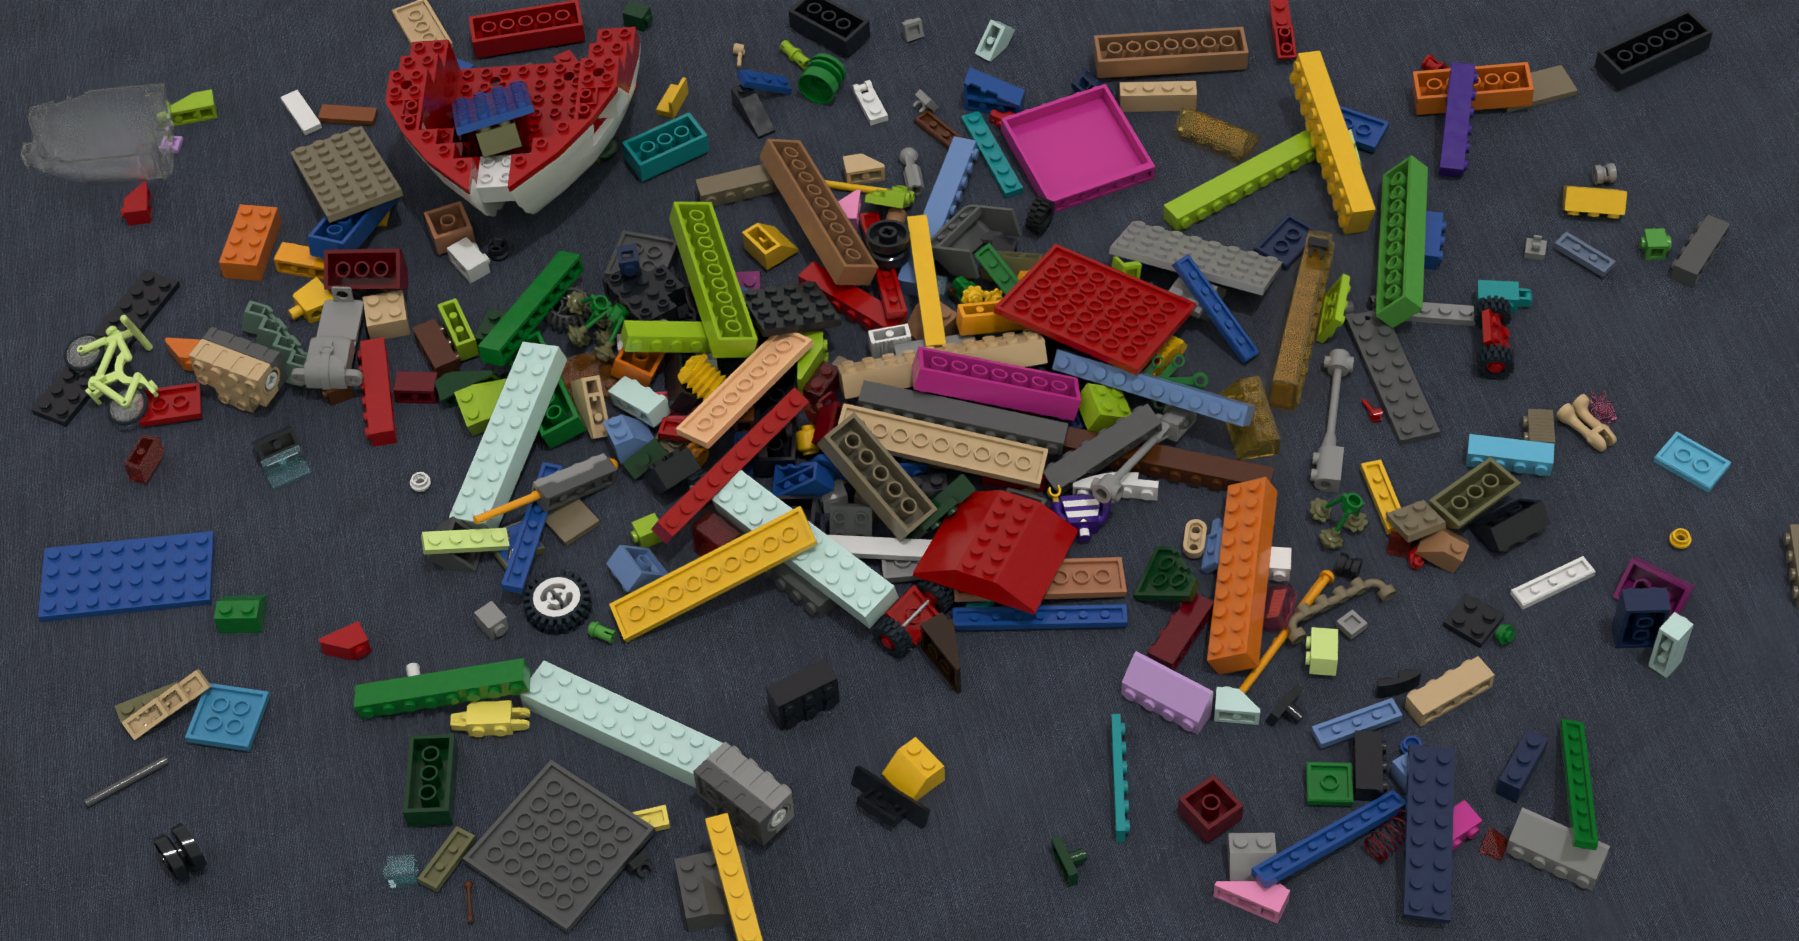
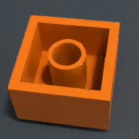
M622 346L614 361L610 375L620 380L626 376L632 380H637L644 387H650L663 363L666 353L625 352Z

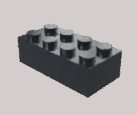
M800 0L788 11L791 28L846 58L870 37L869 20L832 0Z

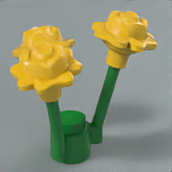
M964 276L957 277L952 284L956 290L955 296L959 299L960 304L983 302V298H985L984 302L997 301L1003 298V292L998 288L990 292L984 291L980 286L975 285L973 281H968Z

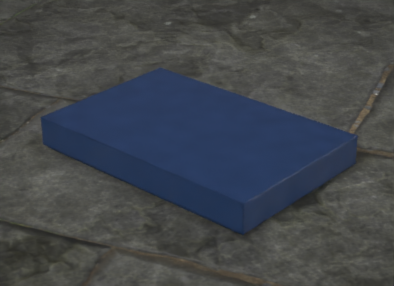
M1287 214L1254 248V252L1264 257H1276L1278 261L1283 262L1282 269L1287 271L1308 249L1309 236L1319 238L1321 231Z

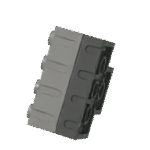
M724 742L693 771L697 795L714 807L715 816L728 813L733 833L748 845L755 839L764 846L794 817L791 789L787 785H781L777 782L770 772H764L760 769L753 759H747L743 756L741 751L734 745L731 747L727 742Z

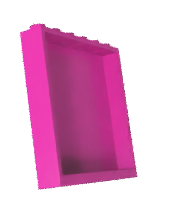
M1106 84L1095 86L1091 89L1077 92L1001 119V132L1036 194L1054 201V213L1154 179V163Z

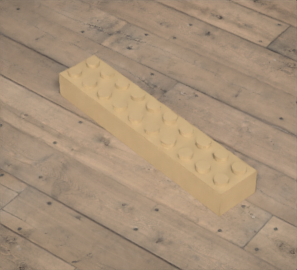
M1025 329L1023 333L1018 334L1007 332L1003 336L996 338L995 336H985L983 340L979 341L967 339L962 341V344L956 345L954 343H945L939 348H934V346L925 347L1021 367L1048 363L1045 340L1040 333L1031 329ZM905 350L899 355L888 353L882 355V358L866 357L860 362L849 360L842 362V365H837L840 387L845 399L859 397L864 380L903 389L914 387L912 364L916 352L914 350Z

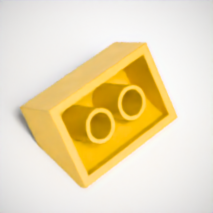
M1563 185V210L1567 211L1568 215H1579L1580 212H1588L1587 216L1599 217L1600 213L1607 214V218H1619L1620 215H1625L1627 191Z

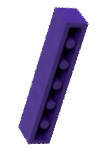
M1452 62L1438 173L1441 176L1462 178L1463 171H1467L1468 159H1465V153L1469 154L1470 142H1467V136H1471L1472 124H1469V118H1473L1474 107H1471V101H1475L1476 89H1473V83L1477 84L1478 72H1475V64Z

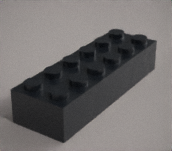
M1688 9L1599 50L1595 68L1617 90H1620L1708 49L1713 31Z

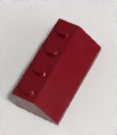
M400 248L324 250V290L331 291L333 286L351 287L352 291L408 290V268L402 250Z

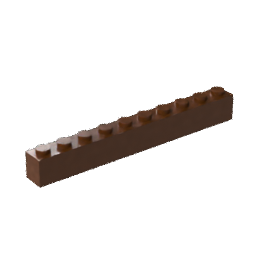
M1069 427L1063 447V455L1068 451L1073 452L1078 449L1085 440H1092L1097 436L1098 432ZM1145 442L1106 467L1119 470ZM1155 444L1129 472H1139L1138 474L1153 478H1162L1173 482H1182L1193 486H1202L1227 492L1229 485L1267 477L1272 484L1274 467Z

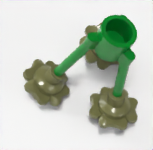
M576 291L567 295L566 307L570 308V313H576L577 315H581L582 312L587 310L586 305L590 301V310L593 313L585 325L607 309L608 305H611V302L604 295L595 296L591 294L589 297L584 298L583 293H577ZM607 314L595 325L604 329L605 326L607 328L610 327L613 322L608 318L609 314ZM587 333L584 334L585 345H582L581 343L576 345L573 342L571 343L574 346H578L580 348L582 346H588L590 337L587 335Z
M615 303L613 307L608 305L607 309L587 325H582L580 328L569 325L570 331L567 333V336L575 345L579 343L585 345L584 334L588 332L591 326L609 314L608 318L613 322L606 331L599 329L594 332L596 342L600 345L599 347H594L597 351L596 357L608 362L611 358H616L611 349L617 344L615 337L629 312L619 303Z
M1343 493L1341 497L1329 503L1318 497L1310 502L1311 508L1309 513L1313 516L1314 520H1319L1322 523L1331 518V507L1342 502V510L1345 514L1338 525L1332 530L1328 528L1327 530L1320 531L1319 538L1326 548L1335 549L1336 547H1342L1343 539L1339 537L1342 526L1355 533L1357 530L1362 532L1368 524L1366 514L1360 513L1365 503L1358 494Z

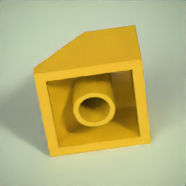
M915 737L897 750L882 772V777L890 785L917 801L945 781V768Z

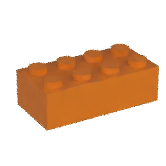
M240 204L219 260L224 278L262 281L282 225L278 207Z

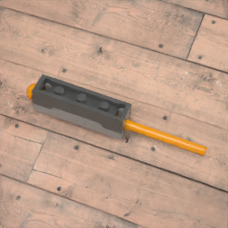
M602 453L598 456H592L583 462L575 463L566 469L558 470L544 478H539L533 482L531 494L474 516V523H482L534 501L537 502L544 512H547L615 484L618 462L613 458L607 459V456Z

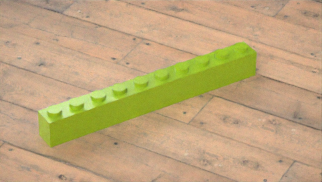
M1305 130L1164 204L1163 219L1175 231L1186 229L1195 222L1205 219L1227 205L1235 203L1244 196L1250 195L1276 179H1280L1308 162L1314 161L1316 159V150L1311 145L1310 132Z

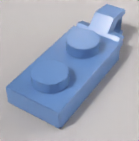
M1220 518L1212 521L1211 533L1206 536L1201 570L1206 574L1218 569L1224 524Z

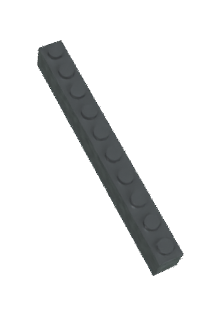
M866 380L863 381L858 399L859 407L1048 449V453L1053 455H1062L1068 423Z

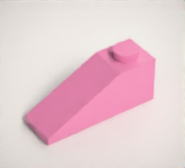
M1216 881L1213 897L1278 924L1289 902L1290 890L1278 883L1265 888L1258 881Z

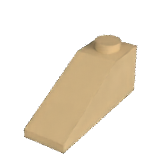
M600 376L585 377L571 381L574 402L591 438L607 437L603 421L608 420Z

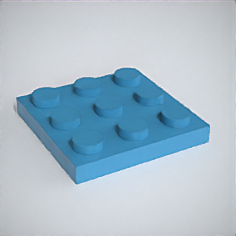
M210 683L212 687L203 692L185 736L186 742L250 752L270 699L269 692Z

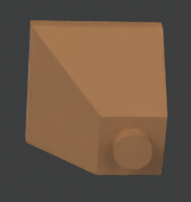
M1443 529L1422 537L1415 554L1453 574L1463 562L1469 548L1468 539L1448 529Z

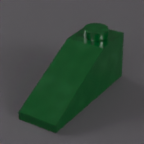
M492 370L457 371L443 374L434 382L440 401L451 408L458 404L454 392L473 384L501 380L502 378Z

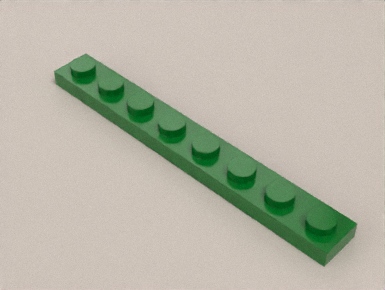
M1561 719L1559 727L1572 845L1582 849L1596 850L1598 835L1584 722Z

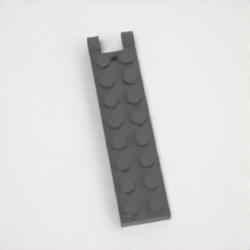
M1377 294L1368 297L1371 311L1355 314L1354 305L1351 300H1348V305L1343 314L1346 325L1399 445L1439 437L1440 430L1394 329L1376 317Z

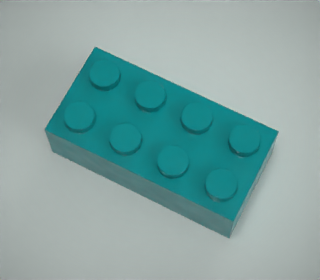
M689 112L622 142L624 158L642 182L709 152L708 135Z

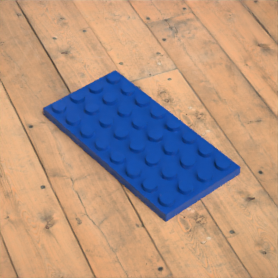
M513 81L510 83V86L505 88L497 86L491 89L492 92L484 93V91L473 94L472 98L466 99V97H461L454 100L455 103H452L457 135L459 136L534 113L525 81Z
M207 531L44 548L38 613L40 622L212 604L214 532Z

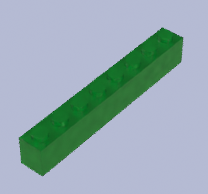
M561 250L557 253L490 333L480 342L478 350L482 362L502 367L521 346L522 342L526 340L584 271L580 254Z
M520 658L355 685L354 709L361 719H370L376 716L413 712L419 709H433L444 705H456L458 703L476 702L488 698L519 695L530 692L531 669L525 659Z

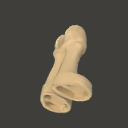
M1582 394L1575 399L1572 405L1570 403L1563 405L1557 412L1556 418L1582 434L1588 444L1602 452L1607 446H1612L1616 443V436L1609 426L1601 423L1588 411L1590 400L1587 395ZM1579 419H1581V420H1582L1584 423H1586L1590 428H1592V430H1590L1587 426H1585Z

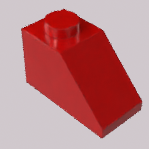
M142 182L124 198V207H121V215L123 219L126 218L128 226L152 223L151 193L147 182Z
M359 621L318 639L323 653L329 656L353 661L372 652L368 638Z

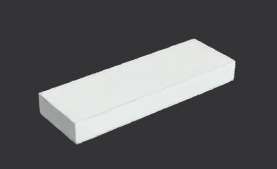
M298 90L280 97L282 103L304 135L322 128L320 121Z

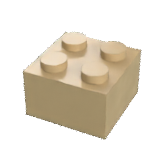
M402 290L363 297L370 340L411 335L407 307Z

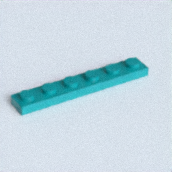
M976 111L961 116L962 124L970 138L976 140V148L979 149L982 159L1005 199L1022 194L1023 186L980 112Z
M1121 714L1111 715L1116 842H1125V833H1130V821L1125 820V814H1129V800H1124V794H1128V780H1123V774H1127V761L1122 760V755H1126V742H1122L1121 737L1125 736V723H1121Z

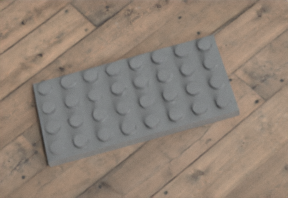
M1132 221L1110 246L1109 250L1111 255L1139 261L1174 272L1176 271L1172 264L1189 254L1208 281L1262 296L1282 269L1283 263L1273 256L1264 257L1254 251L1246 252L1236 246H1223L1217 241L1209 242L1202 240L1198 236H1186L1180 231L1171 232L1164 230L1161 226L1146 225L1142 221Z

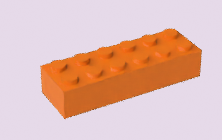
M1528 62L1475 66L1478 78L1477 84L1473 83V89H1476L1475 101H1471V107H1474V110L1532 106L1534 88ZM1451 68L1413 71L1412 92L1416 115L1445 113Z

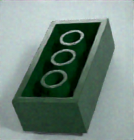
M455 734L410 735L403 814L408 827L453 825L458 744Z

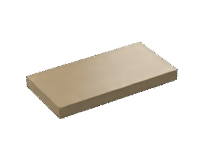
M418 0L392 10L394 18L410 45L412 42L449 39L453 48L451 39L427 0Z

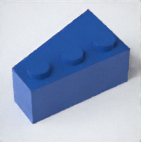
M969 67L964 81V110L979 111L990 114L993 109L1001 113L1010 111L1017 114L1022 112L1025 104L1024 89Z
M819 462L800 463V465L796 466L787 464V466L783 467L775 465L772 494L775 496L817 495L819 498L833 491L835 473Z

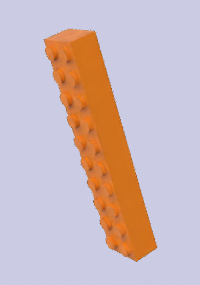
M1267 477L1228 486L1207 662L1219 675L1259 667L1278 492Z

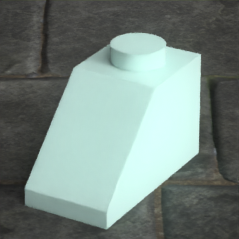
M990 20L975 54L991 62L1008 46L1015 30L999 21Z
M1228 686L1216 688L1214 721L1259 725L1260 708L1240 689Z

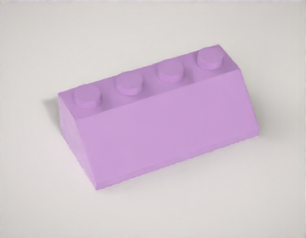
M1137 651L1134 653L1122 680L1121 694L1129 701H1135L1146 710L1154 711L1165 720L1173 721L1184 730L1192 731L1198 735L1211 717L1213 691Z

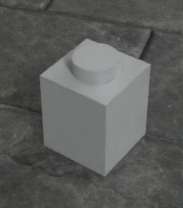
M492 601L474 612L477 625L491 640L502 636L509 630L507 617Z

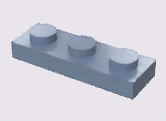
M1567 231L1554 244L1556 250L1601 277H1604L1615 267V260Z

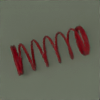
M1399 810L1397 817L1389 818L1388 825L1383 824L1380 826V832L1374 831L1371 836L1365 838L1364 844L1367 851L1377 861L1385 862L1388 859V854L1384 846L1373 835L1379 833L1385 846L1390 851L1397 852L1395 843L1386 834L1382 833L1381 829L1384 826H1388L1393 838L1399 844L1404 845L1395 837L1391 828L1402 837L1404 842L1405 838L1395 827L1390 825V821L1397 819L1401 830L1405 833L1400 824V821L1404 824L1405 821L1399 818L1400 812H1406V810ZM1382 835L1393 844L1395 850L1387 845ZM1368 839L1371 840L1372 846L1379 856H1377L1370 848L1368 844ZM1374 843L1381 849L1384 857L1378 852Z

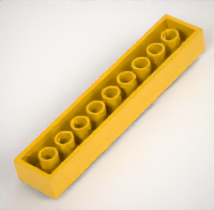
M1321 52L1298 53L1289 79L1291 85H1294L1295 98L1299 100L1301 115L1306 120V130L1310 132L1311 145L1315 147L1317 162L1321 164L1322 177L1326 179L1328 194L1332 196L1333 209L1337 211L1339 226L1343 228L1344 234L1366 232L1376 209Z

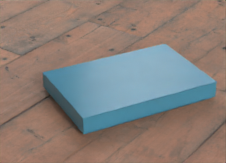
M1677 431L1653 460L1654 463L1707 493L1711 491L1732 463Z

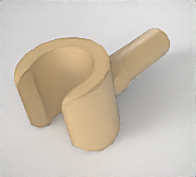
M735 43L733 54H737V68H741L745 49L743 44Z

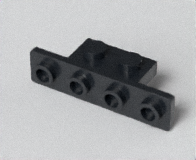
M858 765L855 767L851 784L864 792L857 798L856 804L891 827L904 818L920 828L926 826L930 814L929 808L862 766Z

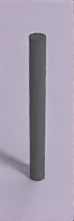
M163 756L84 799L87 807H90L169 764V762Z

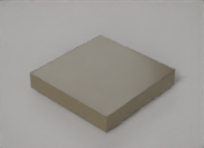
M576 499L549 511L545 525L567 547L598 527L600 520L580 499Z

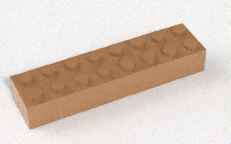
M1243 27L1094 35L1093 56L1097 78L1247 69L1249 55Z

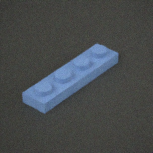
M1393 698L1314 725L1311 727V732L1322 749L1353 738L1355 730L1372 731L1402 720V713Z

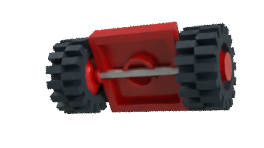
M1490 295L1487 296V299L1483 297L1481 301L1478 300L1474 304V321L1478 328H1483V343L1486 345L1483 347V350L1480 349L1479 353L1476 354L1477 372L1481 374V377L1484 378L1486 376V379L1489 380L1491 377H1493V380H1497V377L1504 379V375L1506 377L1510 376V373H1513L1515 368L1514 353L1510 348L1508 340L1510 332L1507 328V324H1510L1512 319L1511 304L1507 299L1504 300L1502 296L1498 299L1497 295H1494V298H1491Z
M924 579L916 586H911L883 614L886 618H883L872 630V635L875 636L874 640L878 641L877 645L882 646V650L884 652L887 651L890 656L893 655L895 658H900L911 646H915L921 640L920 624L941 612L944 613L954 603L953 589Z

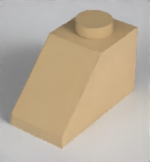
M862 153L843 156V169L847 183L864 184L885 180V166L883 163Z

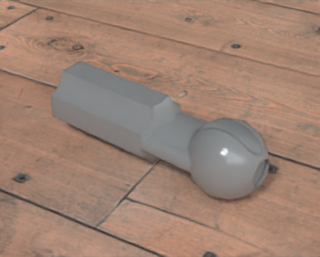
M911 147L904 148L900 152L899 159L906 165L903 174L906 186H908L907 190H912L915 192V196H920L923 194L925 187L921 169L915 164L918 160V153Z

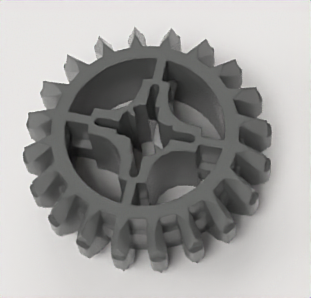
M571 285L544 317L548 326H552L553 330L558 329L562 333L564 330L569 332V325L573 327L585 325L593 313L590 310V301L587 302V310L582 312L581 315L570 313V308L566 307V303L568 301L567 295L572 294L573 291L583 293L584 298L589 297L591 292H588L586 288L581 289L579 285L573 288Z

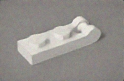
M867 80L864 81V84L852 85L853 94L870 126L888 121V114L879 100L871 81Z

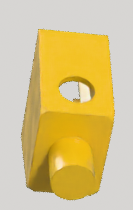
M316 277L293 294L295 306L287 310L293 321L303 316L308 323L317 322L321 318L324 302L326 300H334L333 295L329 290H324V285Z

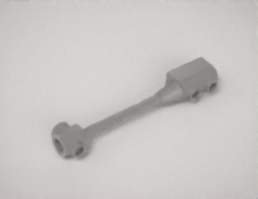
M1334 349L1330 352L1329 356L1325 355L1324 368H1328V373L1333 376L1327 433L1318 452L1313 453L1312 464L1316 465V469L1311 470L1310 481H1314V486L1318 490L1339 493L1344 447L1336 446L1335 435L1341 377L1352 373L1354 357L1350 356L1344 349Z
M1166 404L1163 411L1164 415L1156 414L1162 423V431L1148 439L1114 475L1106 474L1102 479H1093L1091 489L1095 499L1101 503H1108L1110 500L1118 502L1124 492V486L1121 485L1120 480L1155 444L1166 438L1177 442L1196 422L1197 413Z

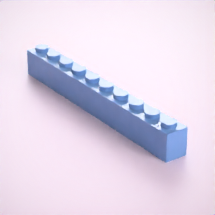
M953 137L923 215H927L930 239L956 215L957 202H961L963 188L967 187L968 174H972L973 161L978 159L979 149H976V140ZM910 245V257L902 265L898 281L903 294L918 297Z
M1057 349L1052 367L1053 370L1242 427L1250 426L1255 405L1144 372L1134 375L1100 359L1067 349Z

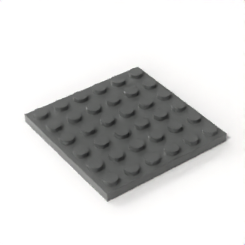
M550 760L463 857V861L553 924L569 933L625 868V864L633 859L656 831L655 827L553 760Z

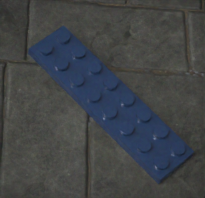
M1409 744L1402 918L1449 924L1451 921L1455 750L1416 744Z

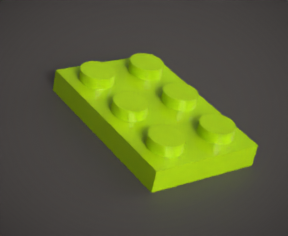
M1344 273L1324 295L1316 341L1322 344L1328 337L1331 338L1336 328L1341 327L1345 321L1343 314L1348 305L1346 298L1351 286L1349 285L1350 276Z

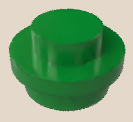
M1501 624L1495 633V639L1502 645L1511 643L1515 637L1514 626L1511 624Z

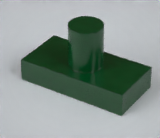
M653 438L622 464L636 480L648 470V466L660 460L668 453L659 441Z
M1060 835L1051 838V850L1068 886L1077 885L1078 872L1074 865L1087 861L1084 848L1068 852Z

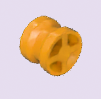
M692 442L687 447L701 467L707 461L709 451L705 448H700L699 444Z

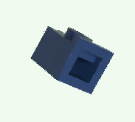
M637 244L617 247L620 274L633 276L637 272H641ZM634 253V256H622V254Z

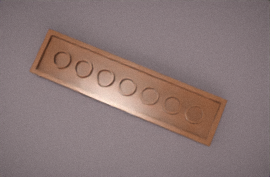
M1122 557L1064 559L1043 599L1126 597L1127 589ZM953 589L954 602L990 601Z

